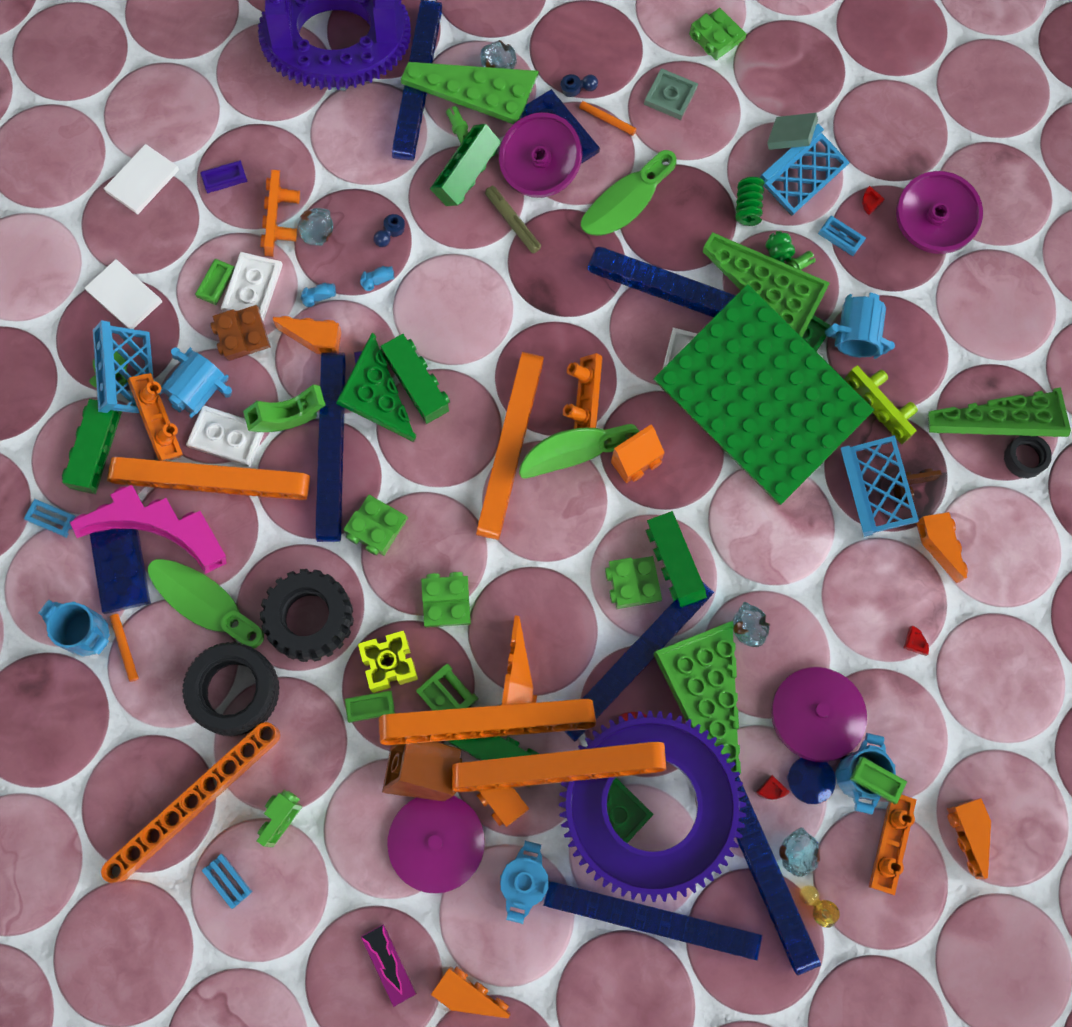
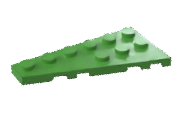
M1061 387L1054 388L1053 392L1050 393L1038 391L1034 392L1033 396L1024 397L1016 395L989 400L984 405L978 406L977 403L968 404V408L958 409L950 407L929 411L928 413L929 433L1069 437L1071 432Z

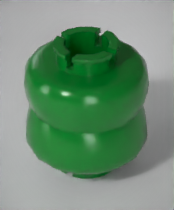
M777 231L776 234L772 233L766 241L765 247L771 258L785 263L784 261L789 262L795 254V247L788 233Z

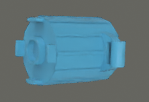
M870 292L869 297H852V294H849L845 298L840 325L835 323L825 330L827 337L835 339V347H838L840 352L858 358L874 356V359L895 348L893 341L883 338L886 306L884 302L879 300L880 295Z
M176 347L171 350L172 358L178 360L180 364L161 386V392L158 395L161 396L162 393H165L169 397L168 400L172 403L171 407L179 413L186 410L191 413L189 417L192 419L216 390L221 392L226 398L232 395L231 387L225 385L229 376H225L208 359L192 351L191 347L185 354Z
M48 599L38 612L47 625V635L51 641L73 654L75 653L82 657L95 655L96 653L100 655L109 643V624L100 614L85 605L76 602L61 604Z
M866 733L865 740L861 743L859 750L840 760L836 767L835 778L843 793L853 798L855 803L854 810L872 815L880 796L850 780L859 758L864 757L895 775L896 770L895 764L886 754L884 737ZM867 743L879 745L880 747L872 746V745H868V746H867ZM859 799L870 800L872 804L859 802Z
M525 840L524 847L520 849L515 860L506 865L500 876V890L506 898V910L508 913L506 920L523 924L524 918L529 914L532 906L542 901L549 888L548 874L542 866V854L540 851L542 844ZM528 851L538 854V857L523 854V852ZM510 907L519 908L525 910V912L523 914L511 911Z

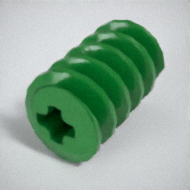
M747 177L738 182L737 213L735 216L738 223L745 226H755L762 222L760 217L763 214L761 210L764 199L762 195L764 192L763 179Z

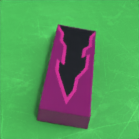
M383 924L361 936L393 1007L416 995L417 993L385 925Z

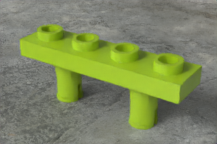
M858 365L851 369L844 380L874 409L873 413L878 421L884 424L892 436L895 435V438L901 444L905 443L917 431L908 421L910 417L917 413V406L909 402L898 410L878 388L888 380V375L884 370H879L868 377Z

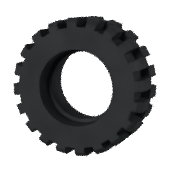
M300 569L298 574L291 571L287 573L288 577L286 579L278 578L275 581L277 583L275 588L269 587L266 592L269 596L267 599H263L261 606L264 608L260 612V620L263 622L261 627L268 641L288 658L298 659L300 662H308L310 659L315 662L321 660L322 656L326 655L329 657L333 655L332 651L337 647L340 649L344 645L343 640L349 638L351 633L349 629L350 626H353L354 621L352 617L353 607L344 588L329 574L324 575L321 571L315 569L313 572H309L308 569ZM305 596H318L322 598L329 609L327 622L322 629L309 636H298L291 632L286 623L287 613L291 605Z

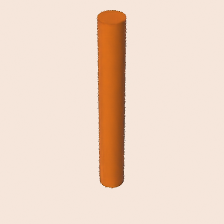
M584 101L581 102L579 109L632 136L635 134L637 128Z
M113 614L109 618L129 682L138 680L139 677L119 614Z

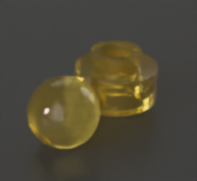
M804 886L800 891V899L804 904L814 907L813 917L815 921L822 927L829 928L834 926L840 917L838 907L831 901L820 900L819 892L814 886Z

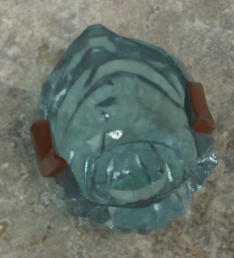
M499 40L481 49L480 57L483 67L515 68L517 57L515 50L510 44L505 45Z
M313 208L305 211L300 216L301 220L298 223L300 237L306 244L322 246L323 243L328 241L333 231L330 211L324 208Z
M743 602L733 618V630L741 643L750 647H759L768 638L770 623L765 622L766 615L761 609Z
M800 827L784 838L779 848L783 867L797 877L807 876L818 868L820 861L819 844L803 827Z

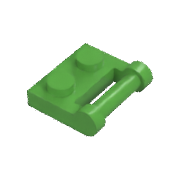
M449 664L443 666L416 690L433 711L470 708L479 699L475 693L471 694L452 672L453 668ZM445 677L465 700L463 703L459 704L439 682L442 678Z

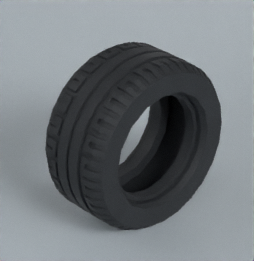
M235 642L216 644L214 647L211 646L205 649L203 653H200L194 659L195 661H192L191 666L188 667V672L185 674L182 686L184 704L192 719L205 729L223 736L248 734L259 724L267 721L272 715V711L274 712L279 698L278 676L269 660L254 648ZM229 665L248 667L252 671L256 683V691L252 701L245 709L235 714L222 715L217 713L208 700V687L213 676L219 670Z

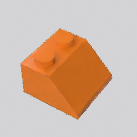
M652 424L614 448L611 464L625 483L631 480L633 482L639 480L644 475V471L649 468L653 470L662 463L661 460L665 452Z

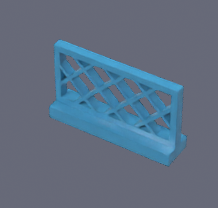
M820 124L816 125L810 146L792 147L759 177L764 180L763 187L773 195L791 216L850 163L822 134L824 129ZM819 141L825 146L826 153L816 152V144ZM802 156H812V165H803ZM816 157L826 158V166H816ZM830 158L837 159L842 165L839 168L830 167ZM788 169H798V178L788 177ZM802 169L812 170V179L802 178ZM816 171H826V179L816 180ZM774 181L784 182V191L777 190L772 183ZM788 182L798 183V192L788 191ZM802 183L812 184V192H802ZM788 196L798 197V205L795 208L788 202Z
M101 320L93 329L98 412L108 413L110 410L140 413L135 399L124 389L129 385L128 382L121 386L115 380V374L119 372L128 380L131 376L123 367L129 363L138 372L135 376L151 373L153 377L150 332L110 326V322ZM112 333L119 334L124 339V342L118 345L112 339ZM133 337L143 338L144 346L141 349L133 342ZM126 343L136 352L132 357L121 348ZM115 352H118L126 360L121 366L114 359ZM137 355L145 361L143 369L133 360ZM118 393H121L129 401L127 405L117 404Z
M895 435L853 447L849 445L841 447L864 537L873 535L876 532L919 522ZM892 442L894 450L889 458L878 452L882 445ZM866 449L873 454L868 462L864 463L857 458V451ZM876 455L887 461L881 471L870 466ZM894 455L896 456L897 462L892 460ZM889 463L899 467L900 471L895 479L884 473ZM867 468L878 474L873 484L863 480V475ZM881 476L893 482L887 492L875 487ZM900 476H901V478H902L903 483H901L900 481H898V479L900 478ZM895 484L905 488L906 493L901 500L890 495ZM865 485L870 487L868 492L866 491ZM873 490L884 495L878 506L871 503L868 498ZM887 497L899 503L892 514L881 508ZM906 497L908 499L909 505L904 502ZM901 505L911 510L913 518L902 520L895 515ZM871 507L876 509L874 513H872ZM878 511L890 516L886 524L876 526L874 518Z

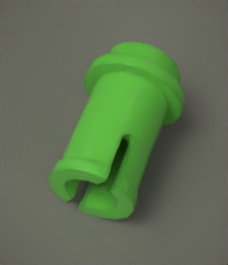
M807 251L796 259L792 258L788 265L802 271L805 267L815 263V258L810 260L814 254L811 251Z

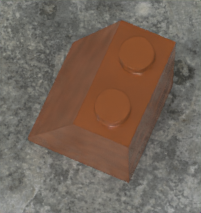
M438 742L392 745L382 792L446 801L456 794L455 791H452V765L462 763V758H460L461 749Z

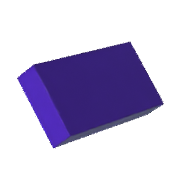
M241 160L200 172L207 193L248 182Z

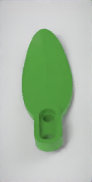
M669 150L659 152L641 171L625 176L608 188L584 214L581 220L582 230L589 235H606L625 227L633 221L650 202L656 186L675 169V154ZM668 162L669 165H663L662 163ZM650 175L654 176L653 179H649L647 177Z
M627 424L606 430L599 428H577L556 433L547 437L529 451L520 465L519 475L521 478H531L578 465L597 457L602 452H613L615 447L640 431L635 425Z
M156 559L149 564L148 574L153 585L163 598L185 618L205 629L227 633L241 644L252 648L262 644L264 640L263 630L242 615L232 597L212 579L195 569L175 561ZM238 621V626L232 628V624ZM252 634H256L254 640H250Z

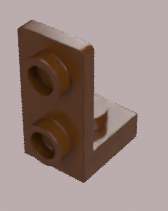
M932 468L924 469L918 474L905 472L909 485L935 481L942 475L941 470L933 471ZM900 476V478L898 479V481H900L901 483H903L902 478H901V476ZM897 484L893 487L895 497L901 500L906 493L905 488ZM909 486L910 491H911V495H912V499H914V491H913V488H912L911 486ZM906 497L904 502L909 505L908 499Z

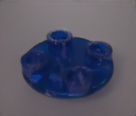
M800 758L793 763L787 775L790 790L797 799L806 804H819L826 801L833 794L836 785L835 773L828 762H816Z

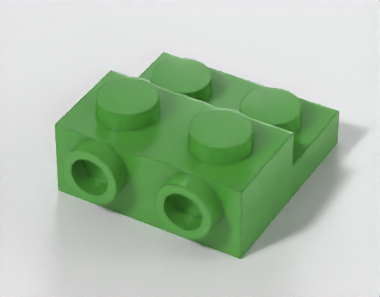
M718 8L710 15L705 13L693 22L689 35L693 41L698 42L704 48L708 55L718 60L745 40L747 33L721 8Z
M368 495L358 512H354L343 530L347 535L346 538L352 543L358 544L360 542L373 555L377 556L379 553L385 556L408 517L373 496Z
M653 556L609 561L608 567L605 568L607 581H611L612 590H609L611 603L616 604V609L662 601Z
M452 572L449 574V577L440 578V574L433 573L427 574L426 579H421L425 628L471 625L468 576H463L462 572Z
M284 789L282 793H278L277 796L273 795L265 805L267 810L264 814L271 821L269 823L266 821L259 829L257 834L260 836L256 840L264 847H274L302 809L303 806L298 803L300 798Z

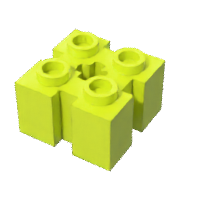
M404 630L386 635L387 641L380 644L377 639L358 644L362 662L365 666L370 665L371 668L365 671L372 693L391 688L390 682L398 680L400 685L418 680L412 658L406 659V654L411 653ZM388 657L394 661L389 667L383 665Z

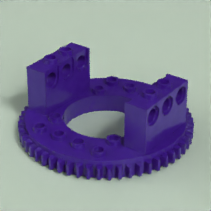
M265 0V11H262V17L259 18L260 23H258V37L261 50L267 62L271 63V67H275L276 72H281L283 77L288 75L290 81L295 79L297 84L303 82V86L310 84L311 88L319 86L321 90L324 87H328V90H331L332 87H336L337 90H340V87L348 89L349 86L356 88L357 84L365 85L366 81L372 83L373 78L380 79V74L386 75V70L392 71V65L397 66V60H402V55L406 54L405 49H408L411 37L408 11L405 10V5L401 3V0ZM331 10L355 13L365 19L370 25L368 34L361 37L359 43L338 50H327L312 46L299 33L308 19L316 14Z
M638 711L637 719H634L631 713H628V721L619 716V724L617 725L611 719L609 720V729L602 724V733L599 734L593 731L595 739L591 740L586 737L585 741L588 746L579 745L578 748L582 750L647 742L664 743L666 763L678 768L688 778L694 789L697 800V813L694 824L688 835L680 843L669 849L654 852L640 850L627 844L619 837L612 827L608 816V793L616 777L561 782V785L567 788V791L559 793L560 796L566 798V801L559 803L560 807L566 808V811L560 813L559 816L567 818V821L561 824V827L569 828L564 837L573 839L568 844V847H577L573 856H582L579 862L580 866L588 863L587 874L592 871L596 872L593 880L597 881L603 877L602 886L606 887L609 883H612L611 892L613 893L620 887L622 897L628 891H631L632 900L639 893L643 902H645L647 895L651 896L652 902H656L657 895H660L663 902H666L667 894L669 893L674 900H677L678 891L684 897H687V888L696 893L695 884L698 883L701 887H706L704 878L714 881L711 872L714 871L721 874L722 872L718 865L728 866L724 857H734L730 847L738 848L739 845L734 841V838H742L743 836L737 831V828L745 827V824L738 821L739 818L746 817L745 813L739 811V808L746 806V803L739 801V798L745 796V792L737 790V788L743 785V782L735 781V778L740 773L731 771L736 764L735 762L727 763L726 760L729 758L730 753L721 754L724 745L716 747L714 745L717 740L716 737L708 740V730L699 733L701 725L698 724L691 728V720L689 719L683 724L682 716L680 715L674 721L672 713H669L665 719L663 718L662 711L658 712L656 718L653 717L652 711H648L647 718H644L642 712Z

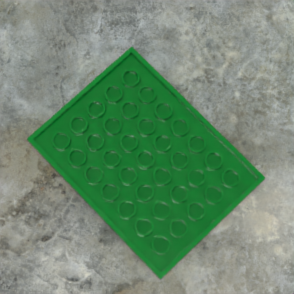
M749 284L653 378L778 505H781L874 411Z

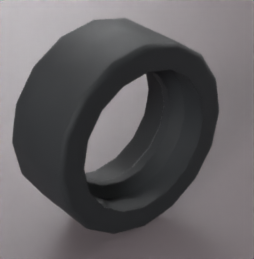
M1020 435L1004 451L1006 467L1011 473L1020 478L1036 477L1048 468L1052 460L1050 446L1039 436ZM1028 445L1034 448L1039 456L1038 466L1029 468L1021 464L1016 456L1017 447Z

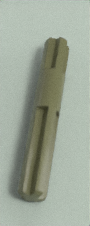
M493 185L488 187L485 195L530 252L533 254L538 252L541 248L539 241L497 188Z

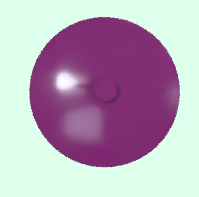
M534 113L518 120L505 134L499 150V165L504 178L517 192L534 198L549 197L564 190L576 177L582 161V146L575 129L564 118L551 113Z
M932 171L917 176L904 188L897 202L896 218L902 234L915 247L929 253L946 254L960 250L975 237L982 224L983 206L977 191L967 180L954 173Z
M809 667L798 670L781 683L773 697L771 718L776 734L782 743L799 757L815 762L834 761L850 753L864 736L867 726V710L864 699L857 687L839 672L822 667Z
M453 796L446 801L415 798L401 808L390 826L387 841L388 855L397 875L412 888L426 893L448 892L466 883L478 869L485 848L483 827L475 811L460 798Z

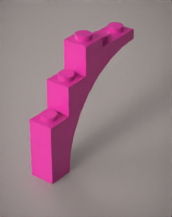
M132 485L120 487L110 494L111 504H103L96 511L89 514H81L70 522L76 538L110 529H136L165 537L186 550L197 561L205 574L227 564L226 555L201 511L187 513L181 520H178L167 498L162 500L156 499L150 502L147 507H144Z

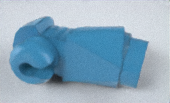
M382 266L369 273L364 271L360 278V284L363 286V289L371 291L374 289V285L377 286L395 279L393 267Z
M325 282L308 289L305 287L301 293V300L304 306L312 307L315 304L314 301L319 302L335 297V284Z

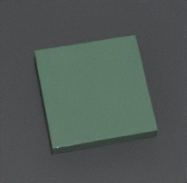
M661 68L645 98L644 105L681 120L697 90L698 83Z
M817 112L776 117L767 142L769 150L810 146L818 122Z

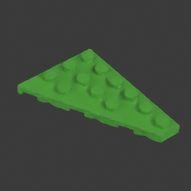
M713 232L703 248V253L740 290L749 284L803 337L830 284L829 282Z
M730 621L660 649L653 655L686 722L689 719L691 720V728L698 724L701 725L699 733L708 730V740L716 737L717 740L714 745L716 747L724 745L721 754L730 753L729 758L726 760L727 763L735 762L736 764L731 771L741 774V763L739 761L740 745H738L737 729H739L738 708L736 706L738 693H736L735 688L737 669L734 652L736 646L733 640L734 623Z

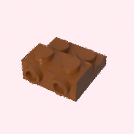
M257 305L239 311L232 309L212 316L214 322L210 323L214 335H218L220 340L217 343L218 351L221 356L224 355L229 361L271 348Z

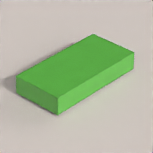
M214 259L195 293L196 297L217 305L232 277L235 267Z
M391 690L345 699L348 723L379 718L386 714H395Z
M864 757L859 758L850 777L851 781L893 804L898 803L907 783L906 780Z

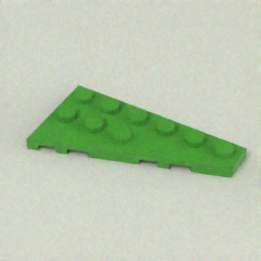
M408 62L401 77V84L514 124L522 116L539 71Z

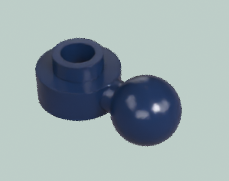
M569 74L561 80V91L567 97L578 95L581 88H584L586 91H594L598 86V79L596 76L589 74L583 80H580L578 76Z
M397 214L388 215L384 219V230H379L374 234V243L378 247L388 246L390 236L397 237L403 234L405 230L404 219Z

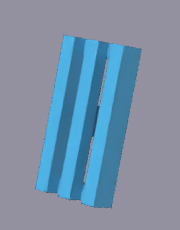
M833 216L829 217L818 233L851 256L855 255L866 237ZM830 224L833 225L834 227H836L837 229H839L840 232H839L838 230H836L835 228L831 227ZM847 235L853 238L854 240L858 241V243L847 237Z
M34 499L24 520L67 538L69 535L67 533L68 530L72 529L70 522L76 516ZM39 506L68 519L64 522L36 510V507ZM35 514L46 520L63 526L62 530L58 529L47 523L32 518L31 516Z
M220 854L217 859L213 860L210 865L202 870L231 909H234L253 892L224 854ZM220 862L243 889L244 893L242 895L218 866ZM212 869L215 870V872L226 884V886L229 888L232 894L236 897L235 901L231 898V896L227 893V891L224 889L221 883L211 872Z

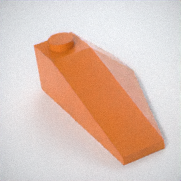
M515 615L502 705L536 703L537 695H533V684L520 617Z

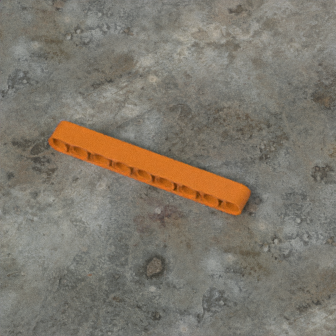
M526 352L521 354L476 535L495 540L500 538L544 356Z
M112 457L107 481L119 485L306 500L310 476L299 472Z
M591 699L382 715L378 719L380 743L383 745L585 730L596 726L594 706Z
M268 722L261 723L114 854L102 866L101 875L103 879L110 883L123 882L128 879L279 741V729ZM271 728L273 730L272 737L269 740H264L262 737L264 730ZM253 745L254 753L252 756L246 757L244 755L246 746ZM234 761L236 765L235 771L227 774L226 765ZM215 778L217 786L214 790L209 791L207 783L210 779ZM196 795L198 803L194 808H190L188 805L189 798ZM176 812L179 815V820L175 825H171L169 818L172 813ZM157 829L160 836L157 842L153 843L150 836L152 831ZM137 846L140 850V856L134 860L131 852ZM117 864L121 872L115 878L112 874V869Z
M647 742L455 763L452 765V791L471 792L666 771L665 744L662 742Z

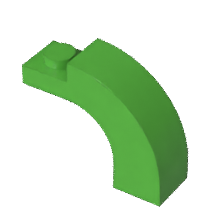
M313 384L298 396L287 401L276 403L256 401L246 408L243 413L248 431L277 432L303 425L318 417L316 412L325 406L320 385Z

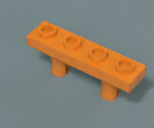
M271 170V178L267 177L266 190L269 191V197L265 196L264 209L268 211L267 216L263 215L262 228L266 229L265 235L261 234L260 247L264 248L265 256L270 257L274 255L275 241L286 240L296 242L297 228L279 227L276 224L278 203H300V190L281 188L279 170Z
M597 353L580 358V365L573 362L567 367V374L578 379L576 406L567 404L563 408V415L575 420L574 429L596 428L602 368V356Z
M151 373L129 377L127 380L158 461L180 458L183 454L175 436L178 429L175 424L170 423L161 397L158 395L161 392V385L153 380Z
M901 795L897 804L888 802L869 888L895 895L899 875L904 870L902 862L910 827L915 822L914 809L917 799Z

